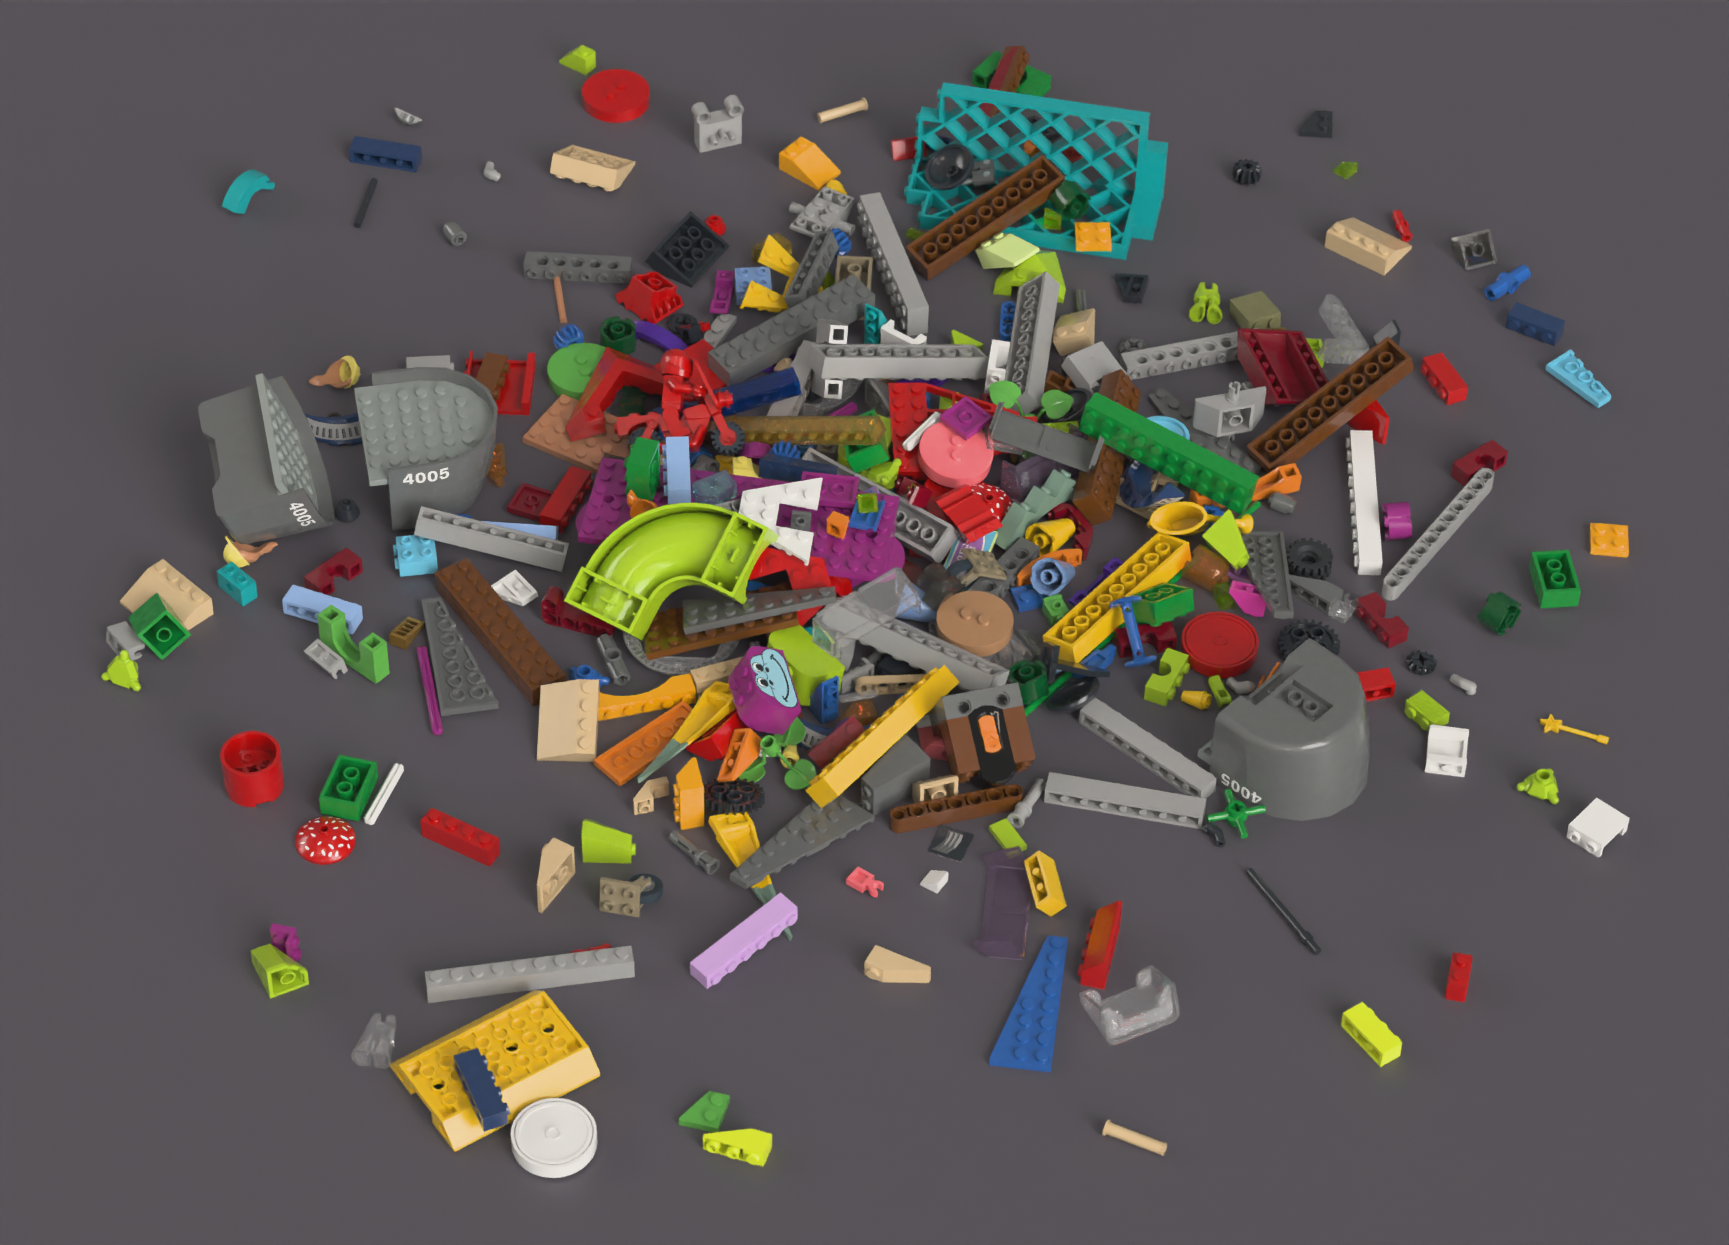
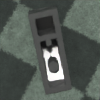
M1289 575L1291 595L1329 616L1342 603L1343 590L1328 581Z

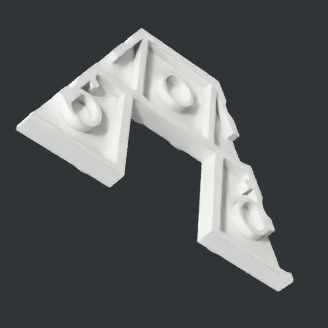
M823 478L743 491L739 514L770 528L779 536L776 543H771V545L784 550L789 556L793 554L805 562L804 565L808 566L814 533L776 526L780 503L817 510Z

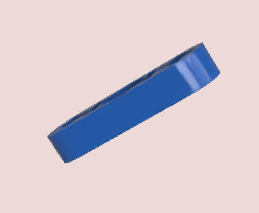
M1006 301L1001 305L999 339L1001 341H1011L1016 303L1012 301ZM1010 320L1012 323H1005L1004 321Z

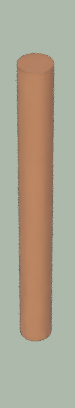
M556 276L553 282L560 323H567L561 281Z

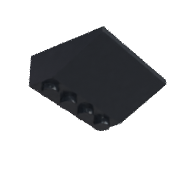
M690 211L652 251L645 262L659 274L692 288L730 245Z

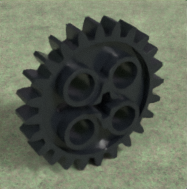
M1304 619V623L1297 620L1296 625L1290 622L1289 627L1284 626V631L1281 630L1280 636H1278L1277 649L1280 650L1279 654L1283 655V660H1286L1289 654L1307 640L1308 633L1309 638L1338 656L1340 640H1338V634H1334V629L1328 630L1329 625L1323 627L1321 621L1315 624L1314 619L1311 623Z
M738 777L735 781L719 782L717 779H714V782L708 781L707 784H703L705 808H711V811L718 810V814L726 812V815L733 813L736 816L737 813L744 815V812L752 813V810L758 811V808H762V804L765 802L763 787H760V784H754V781L747 782L746 778L740 780Z

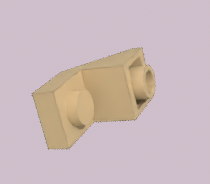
M667 776L647 780L633 798L634 815L654 811L653 799L669 795Z

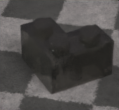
M937 562L928 565L916 582L926 591L921 600L935 612L938 611L941 604L952 595L960 593L964 587L956 576L951 575L942 564Z

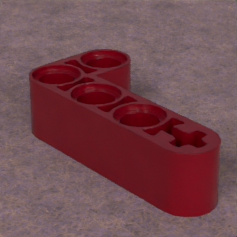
M549 587L541 602L542 619L549 625L600 637L603 634L613 635L616 627L564 602V593L558 587Z

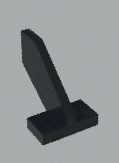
M1042 641L1039 661L1045 665L1048 684H1054L1056 669L1089 677H1110V671L1100 667L1058 659L1060 646L1048 641Z

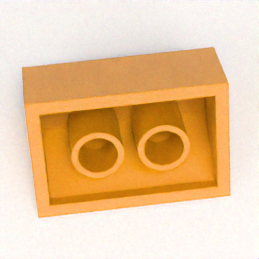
M693 757L676 775V784H673L674 795L677 796L673 798L674 807L677 809L674 811L675 822H679L681 830L704 826V786L697 759Z

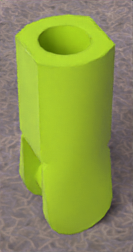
M1220 676L1210 677L1208 684L1218 707L1220 708L1222 705L1232 703L1231 696Z

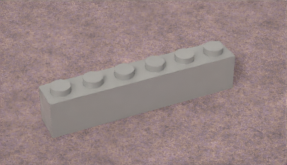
M803 340L801 346L798 347L795 359L791 361L789 371L783 377L782 385L777 390L775 399L770 404L766 417L762 420L761 425L772 429L773 438L784 440L787 438L812 387L813 370L807 365L810 344H816V342Z

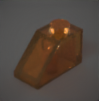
M872 699L852 702L839 720V723L850 713L862 726L873 723L878 719V713Z

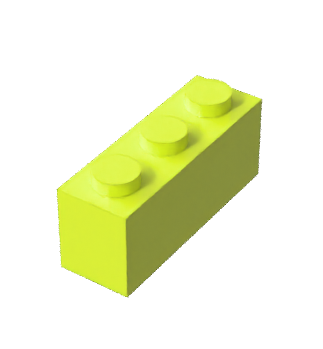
M1361 1002L1343 1012L1341 1026L1380 1067L1400 1056L1402 1047L1400 1038L1394 1035L1383 1021L1379 1020L1371 1008H1368Z

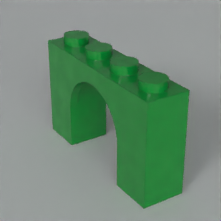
M995 50L973 71L972 84L979 88L989 89L1003 54ZM1026 65L1025 72L1021 78L1023 83L1017 88L1015 93L1042 97L1051 89V75Z

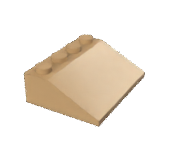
M570 145L553 153L550 173L555 174L557 178H570L572 182H585L590 187L600 186L605 191H613L622 185L634 167L635 161Z
M1354 217L1336 222L1327 231L1325 248L1383 276L1412 249V245Z
M164 559L149 567L120 600V604L133 613L157 592L171 606L188 630L214 614L212 598Z
M578 679L541 685L537 761L594 762L597 756L599 680Z

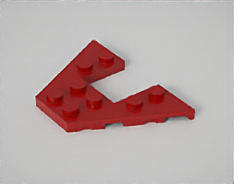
M768 547L765 548L758 558L749 577L752 580L787 569L792 590L833 587L824 558L810 556L808 566H806L803 560L793 554L789 556L784 550ZM823 606L797 611L799 624L803 626ZM772 632L766 633L767 639H769Z

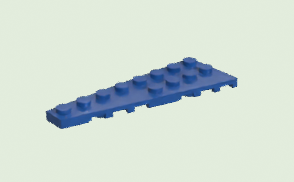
M1047 936L991 1053L989 1065L1051 1072L1068 944L1067 937Z

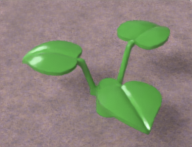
M997 381L989 385L988 389L993 404L998 405V402H1004L1003 407L1010 409L1015 403L1020 416H1035L1031 413L1023 414L1021 406L1017 401L1021 396V390L1015 383ZM1059 390L1047 391L1041 398V405L1044 408L1038 413L1037 420L1040 419V416L1045 411L1050 419H1059L1065 416L1072 407V396ZM1025 450L1018 451L1024 459L1028 460L1035 455Z
M796 717L783 735L774 734V737L767 735L762 738L760 742L763 749L761 750L762 758L758 755V758L739 776L740 780L746 778L747 782L754 781L755 783L759 781L766 773L763 767L766 764V755L769 757L779 756L791 769L785 775V783L789 788L800 790L811 786L809 781L817 775L814 765L808 760L800 759L793 767L780 752V746L786 747L787 744L794 746L803 740L806 730L798 717Z

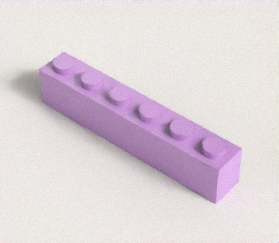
M780 892L691 961L690 974L706 989L716 985L723 976L733 972L741 962L747 961L754 952L764 948L773 937H778L782 930L792 926L798 919L797 906Z

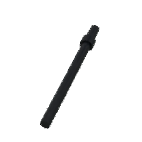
M1249 868L1246 874L1299 935V940L1304 945H1307L1315 955L1319 954L1321 949L1314 942V937L1310 932L1304 930L1254 869Z

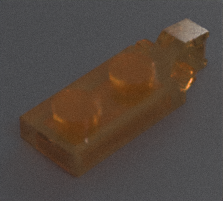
M503 443L495 445L492 464L488 473L491 480L494 479L497 488L504 486L503 476L507 475L506 453Z

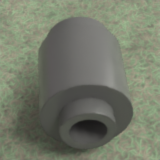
M449 221L444 225L443 233L452 245L459 246L465 242L467 235L458 223Z
M1277 491L1275 494H1271L1268 500L1270 509L1285 515L1287 513L1292 515L1297 503L1296 500H1293V497Z

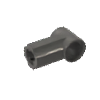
M702 454L690 469L718 472L720 464L713 458Z

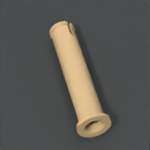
M861 98L860 101L817 113L819 123L861 110L867 111L868 104L865 98Z
M1109 1119L1102 1133L1103 1136L1107 1134L1161 1156L1165 1154L1168 1145L1167 1143L1111 1123Z

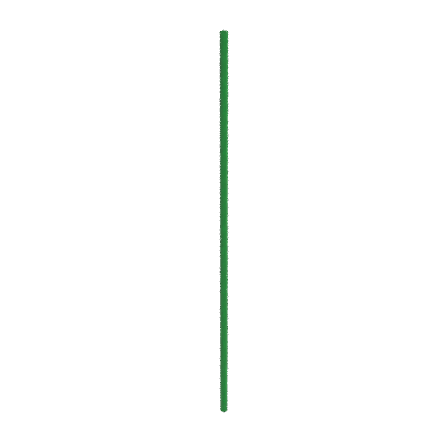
M1256 500L1236 519H1241L1245 514H1253L1261 506V503ZM1208 545L1202 548L1167 583L1175 584L1204 558L1208 549H1212ZM1125 622L1116 629L1126 627ZM1115 630L1108 637H1106L1097 647H1095L1087 656H1085L1079 663H1081L1096 649H1103L1111 640H1113L1115 638ZM1065 671L1054 681V684L1049 686V694L1047 696L1034 700L1025 707L1026 717L1072 677V672Z

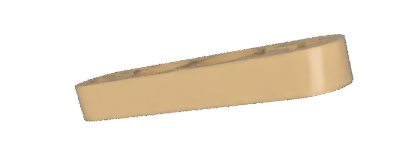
M925 674L862 676L855 680V691L859 695L906 694V691L914 684L916 685L919 682L918 680ZM883 683L888 684L887 686H884V687L878 686L879 684H883ZM907 683L905 686H899L898 684Z

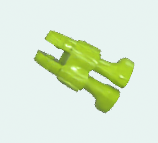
M1200 282L1194 295L1195 305L1191 307L1189 317L1194 322H1200L1205 316V306L1207 305L1208 322L1217 324L1222 320V311L1218 307L1220 304L1218 286L1216 283H1212L1211 289H1205V282Z

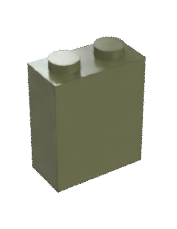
M1262 291L1230 299L1229 314L1241 328L1271 330L1281 327V312Z

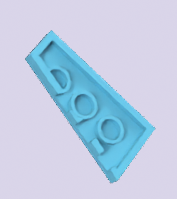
M1572 349L1546 364V371L1595 407L1599 408L1611 400V394L1599 381L1593 378L1590 370L1587 371L1584 368L1583 362L1574 356Z

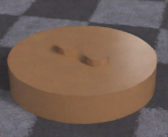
M983 591L960 592L950 596L940 605L936 617V633L938 638L979 657L993 655L1005 648L1012 638L1013 613L1006 602L993 594Z

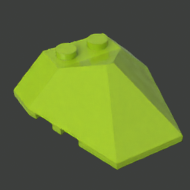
M1040 250L1016 267H1005L996 279L993 294L1011 296L1013 286L1019 287L1047 271L1060 284L1057 302L1064 303L1066 287L1056 252Z

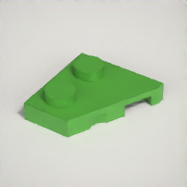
M709 1091L679 1117V1125L713 1133L719 1132L730 1102V1095Z

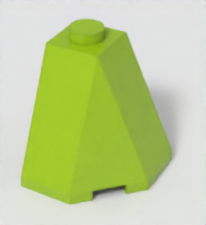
M1228 509L1202 537L1214 552L1237 571L1248 563L1250 556L1234 515Z
M591 819L583 820V862L631 864L632 855L636 856V843H632V835Z
M272 944L251 950L252 964L270 999L309 985L307 969Z

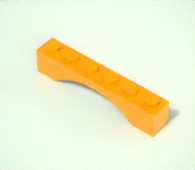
M691 674L672 676L658 688L638 695L613 696L600 693L598 721L669 709L682 701L688 705L696 703V689Z

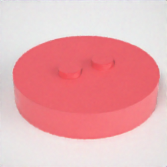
M939 422L929 427L922 435L917 456L922 471L931 480L946 487L957 488L965 483L970 487L984 480L990 471L994 451L991 441L983 431L980 430L966 441L943 422Z

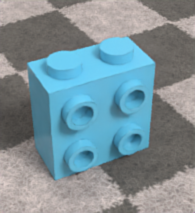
M416 535L396 537V545H393L394 556H398L394 560L395 569H399L400 577L433 574L438 571L435 540Z

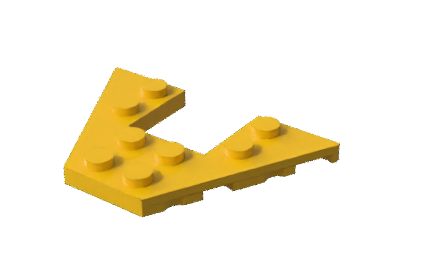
M768 234L757 262L788 276L789 279L783 295H780L751 280L740 308L752 307L757 308L758 311L767 310L769 312L781 313V311L789 309L784 297L800 264ZM820 286L817 293L823 291L822 286Z

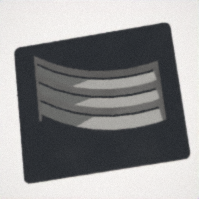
M940 825L928 852L961 862L974 834Z

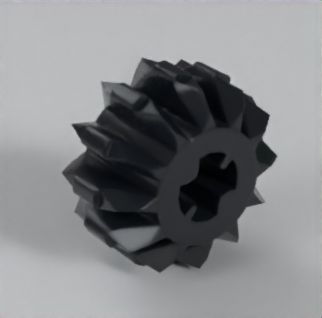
M1245 158L1244 161L1239 159L1233 166L1232 175L1236 183H1241V186L1244 184L1248 186L1250 184L1255 185L1256 182L1260 181L1262 169L1257 161L1253 162V159L1247 160Z

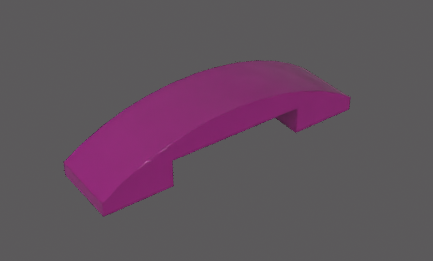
M717 270L716 286L713 300L711 301L710 313H729L735 280L734 271Z

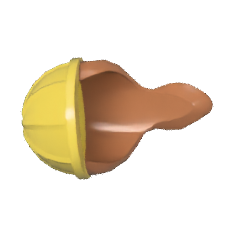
M344 356L329 366L326 374L316 375L311 378L309 384L318 387L329 384L335 388L347 389L358 382L361 375L360 367L352 356Z
M226 535L225 539L228 543L224 548L223 555L227 563L233 562L241 568L246 565L249 566L251 562H255L261 555L271 552L275 546H278V543L271 541L260 547H253L248 544L233 542Z

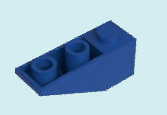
M838 676L820 683L809 697V711L821 725L838 717Z

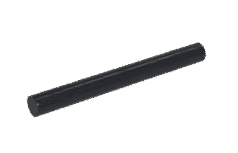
M372 178L354 223L356 228H360L378 182L376 178Z

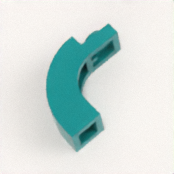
M255 169L248 170L232 183L225 195L222 207L234 213L245 214L251 197L260 189L273 190L275 183L270 181L267 175Z

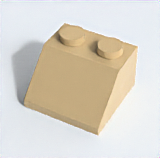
M946 775L912 783V798L915 803L958 795L959 778L957 775Z

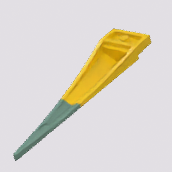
M715 681L704 690L693 710L670 742L640 774L638 783L646 779L736 709L728 683Z
M744 812V815L737 813L734 816L733 813L728 815L725 813L709 817L708 823L716 835V840L736 868L760 848L754 823L747 812ZM769 875L763 881L751 886V889L763 905L776 896ZM786 927L782 932L791 942L792 934L789 927Z

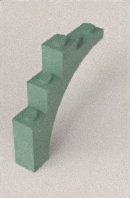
M1053 469L1044 486L1038 487L1034 485L1024 502L1021 504L1013 502L1001 522L1003 526L997 529L998 537L995 544L1004 550H1008L1021 537L1025 536V531L1030 525L1036 523L1057 505L1072 500L1077 484L1070 477L1072 474L1064 469L1061 471Z

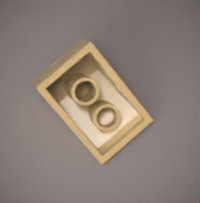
M1092 308L1060 316L1053 329V343L1060 356L1075 353L1094 344L1095 309Z
M554 837L542 849L537 881L538 912L543 913L575 874L574 847Z

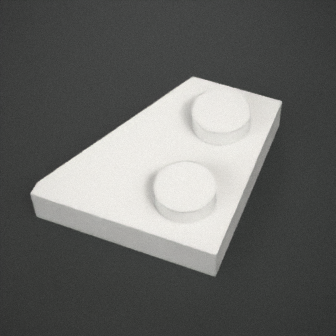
M516 570L491 585L502 600L524 606L538 597L537 591Z

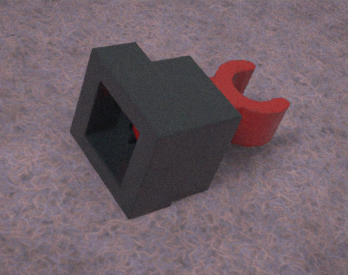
M703 321L682 325L678 328L681 340L684 343L694 344L704 338L702 332L711 329L709 322L704 323Z

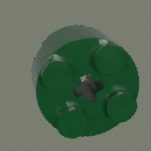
M1064 180L1054 193L1050 194L1048 200L1051 207L1064 221L1071 222L1070 219L1075 218L1077 220L1087 212L1090 207L1088 202L1089 200L1091 201V198L1077 182Z
M620 316L605 319L600 327V345L610 347L626 355L635 352L636 326L634 322L629 318H626V320L620 319Z
M1502 591L1496 594L1490 593L1486 599L1487 604L1484 609L1480 610L1477 619L1485 627L1499 636H1503L1507 633L1504 630L1508 627L1511 629L1517 622L1521 614L1519 606L1522 605Z
M1021 660L1010 666L1008 682L1009 684H1019L1023 704H1031L1034 700L1049 694L1046 668L1042 662L1034 660V662Z

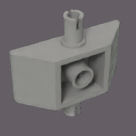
M824 186L806 207L796 202L791 203L789 212L799 216L789 226V229L813 238L816 232L839 228L841 232L845 231L846 234L851 236L855 231V225L847 223V219L855 198Z
M1234 381V385L1232 382L1229 383L1228 393L1196 398L1193 427L1215 437L1223 436L1228 441H1230L1231 437V442H1233L1235 434L1252 431L1262 418L1266 387L1240 391L1241 384Z

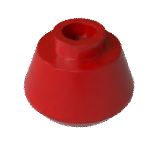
M711 215L705 220L704 223L718 236L726 232V225L720 216Z

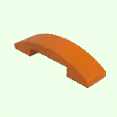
M1063 549L1036 558L1019 572L1016 587L1032 584L1030 579L1032 577V566L1043 558H1053L1068 562L1074 567L1081 565L1082 550Z

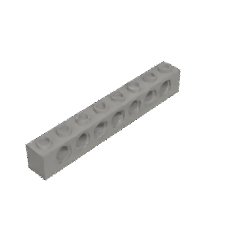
M1237 332L1121 353L1120 366L1134 380L1239 360L1237 357Z

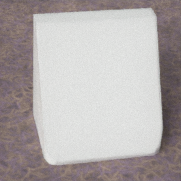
M931 870L921 881L920 885L937 894L947 883L948 872Z

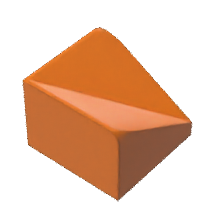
M833 511L826 519V533L844 539L849 524V517Z

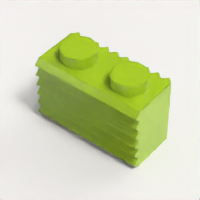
M1423 690L1407 699L1404 712L1407 717L1416 721L1427 732H1429L1430 725L1445 726L1449 722L1450 712Z

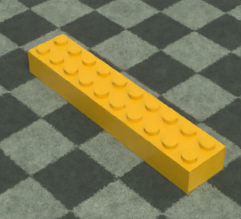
M1158 532L1043 635V641L1060 646L1058 659L1079 663L1124 622L1121 607L1109 608V604L1117 599L1131 596L1162 583H1167L1192 560L1189 542Z
M945 665L939 669L934 667L928 674L926 673L918 680L919 682L908 689L904 696H901L892 707L888 708L880 718L870 725L871 727L858 736V739L850 743L844 752H841L834 758L832 763H829L821 770L822 772L819 775H816L809 781L811 786L805 791L820 808H823L847 789L927 714L941 697L946 696L960 683Z

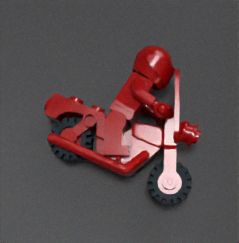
M677 348L666 351L660 360L661 373L664 376L662 415L658 414V412H649L647 415L632 413L626 417H617V423H614V433L618 434L619 439H629V451L631 444L635 443L636 438L641 437L659 441L660 455H663L662 445H666V442L662 443L658 435L660 429L665 439L666 437L689 436V453H695L699 451L712 422V417L716 428L712 431L711 439L715 450L719 454L733 456L736 453L737 455L740 450L742 451L746 439L741 426L735 422H725L721 414L722 407L730 408V404H733V394L729 393V390H725V392L719 390L714 394L697 359L689 358L687 353ZM693 362L705 387L702 385L691 387V385L685 384V381H689L693 374ZM696 401L698 404L684 409V402L693 403Z

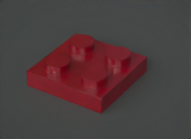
M522 483L507 505V512L540 522V513L554 492Z

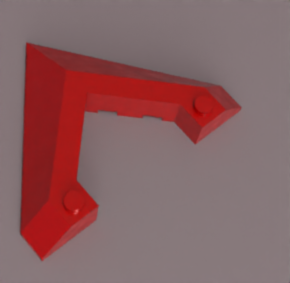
M606 347L565 427L570 441L574 442L606 433L604 411L607 407H610L616 398L617 392L623 386H635L640 388L641 391L652 395L655 393L663 395L664 376L661 373V369ZM685 381V384L691 385V387L696 386L692 382ZM696 401L693 403L684 402V409L698 404Z

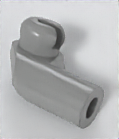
M486 163L484 176L489 180L498 181L501 175L494 169V163Z
M1453 674L1450 677V682L1466 690V694L1474 695L1476 693L1477 686L1475 682L1457 674Z
M1229 677L1226 681V685L1239 695L1251 693L1256 687L1251 681L1238 682L1233 677Z

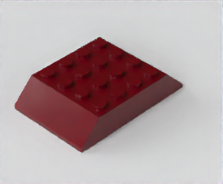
M1238 329L1237 357L1253 387H1266L1265 405L1298 406L1329 382L1302 331Z

